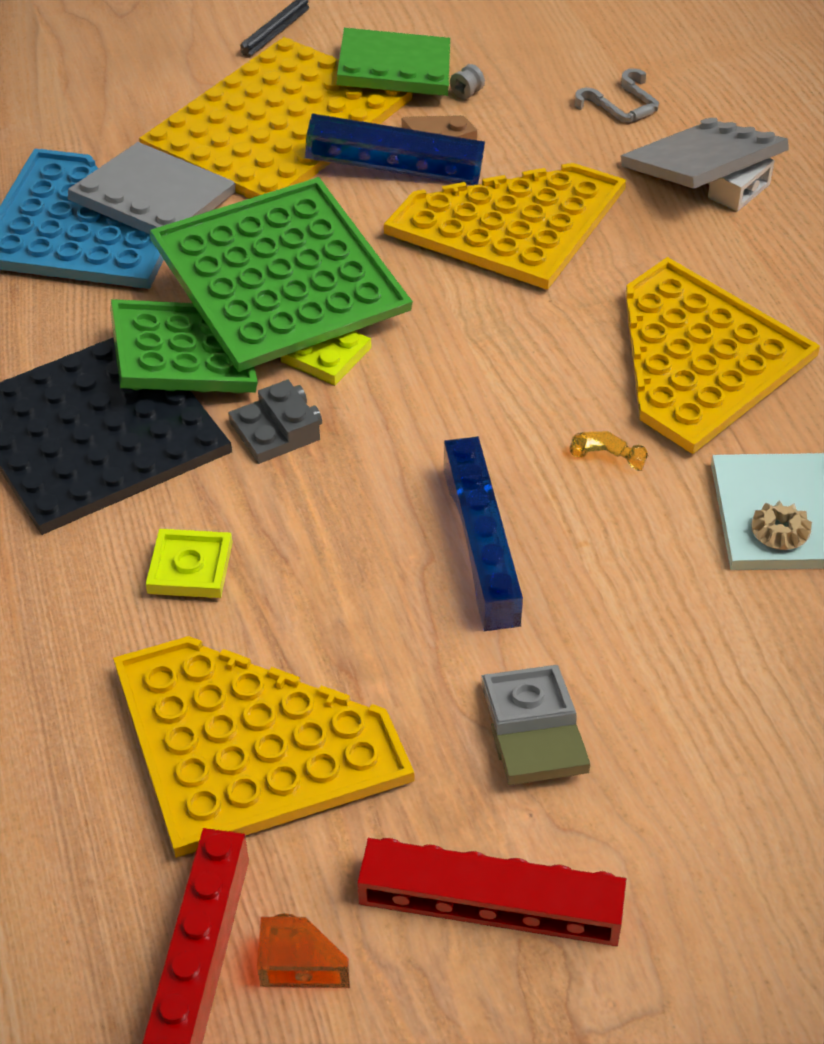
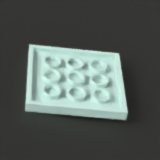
M824 453L713 455L711 468L730 570L824 569ZM779 500L783 506L787 507L795 503L797 511H806L807 519L812 522L809 539L803 545L789 550L774 549L764 545L755 537L751 528L755 510H761L765 503L775 506ZM779 520L775 521V525L783 524L785 527H788V522L781 523Z

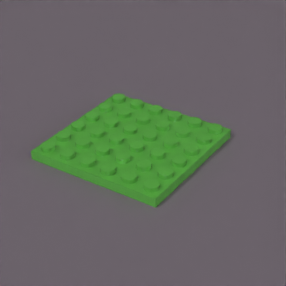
M320 177L150 230V240L238 372L400 315L412 309L413 301Z

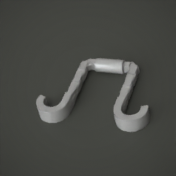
M628 69L622 73L621 86L623 89L633 93L646 103V105L636 108L628 114L604 98V95L594 88H581L575 93V106L581 110L584 107V100H589L597 106L603 107L622 123L635 122L653 114V112L658 111L659 101L635 84L634 81L639 84H645L646 73L640 69Z

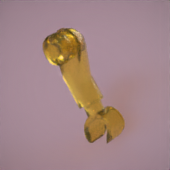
M609 431L576 433L571 440L569 448L571 454L579 458L584 457L590 451L606 450L617 457L622 456L627 459L629 465L637 471H642L648 457V451L644 446L634 445L630 448L627 446L628 443Z

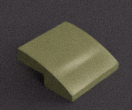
M491 723L499 761H503L508 785L589 773L590 761L576 724L497 735L494 723Z

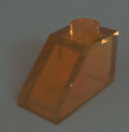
M288 913L277 914L273 917H261L257 960L260 987L350 988L349 958L306 917H296Z

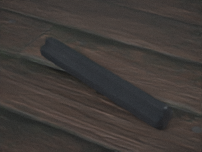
M294 0L240 44L241 53L243 55L246 54L248 57L255 54L308 11L309 1Z

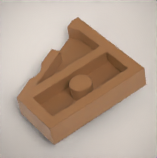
M464 115L401 118L403 130L427 156L477 140L478 130Z

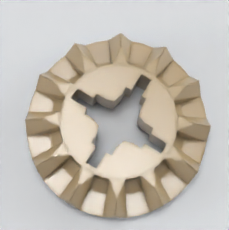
M780 500L775 506L765 503L761 510H755L751 524L753 534L761 543L780 550L794 549L803 545L810 537L812 522L807 519L806 511H797L795 503L788 507L783 506ZM779 520L781 523L788 522L789 524L788 527H785L783 524L775 525V521Z

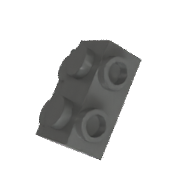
M289 379L258 390L259 401L228 412L229 422L258 464L320 440L319 425L322 424V417L319 409L315 405L309 407L302 386H293Z

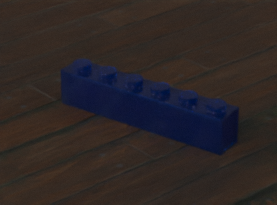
M312 113L306 134L305 158L455 183L465 182L467 185H478L485 141Z

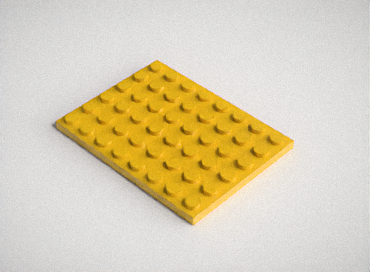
M283 37L139 138V142L234 181L235 192L250 199L310 180L411 101L412 92L337 85L339 59L295 42L290 38Z

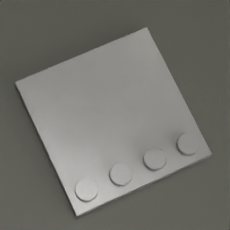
M706 118L701 120L699 125L620 156L622 167L695 189L789 149L788 138L776 136L774 132L756 131L754 127L736 126L734 122L724 123L718 121L717 118Z
M137 142L68 189V200L150 234L151 229L212 211L235 193V182Z

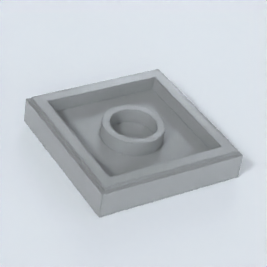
M558 665L481 675L483 692L497 735L576 724L577 713Z

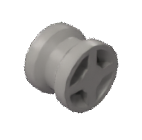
M468 64L450 78L452 91L461 99L469 98L474 92L479 91L485 85L482 71L473 64Z

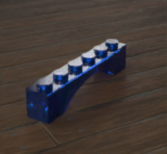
M479 436L445 440L444 474L449 494L456 503L462 521L483 630L485 632L521 627L523 596Z

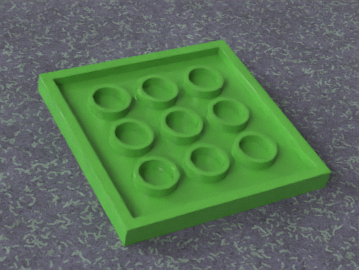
M344 27L337 72V85L448 96L450 38Z
M111 299L110 313L120 388H130L133 390L161 389L166 391L191 390L200 392L256 393L258 381L255 368L251 367L240 372L237 371L193 303Z

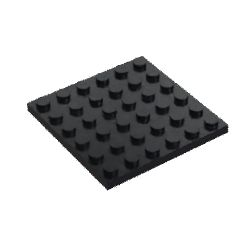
M114 337L0 382V472L41 535L232 453L230 440L190 390L166 391L161 389L133 390L130 388H120Z

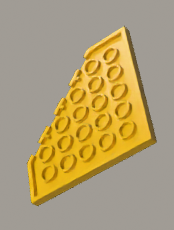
M567 163L561 165V170L547 172L545 168L523 171L522 177L507 179L505 175L482 179V184L467 186L465 182L442 186V191L426 194L425 189L413 191L384 223V234L548 290L624 192L626 179L576 163Z
M666 257L626 285L625 296L639 419L691 454L697 452L819 354L820 345L669 257Z
M190 636L113 657L118 678L176 858L197 851L203 828L245 833L246 836L415 781V772L385 708L371 704L370 707L351 701L350 695L323 685L319 688L300 682L299 676L272 666L267 670L251 664L250 658L226 649H222L221 652L203 646L201 640Z

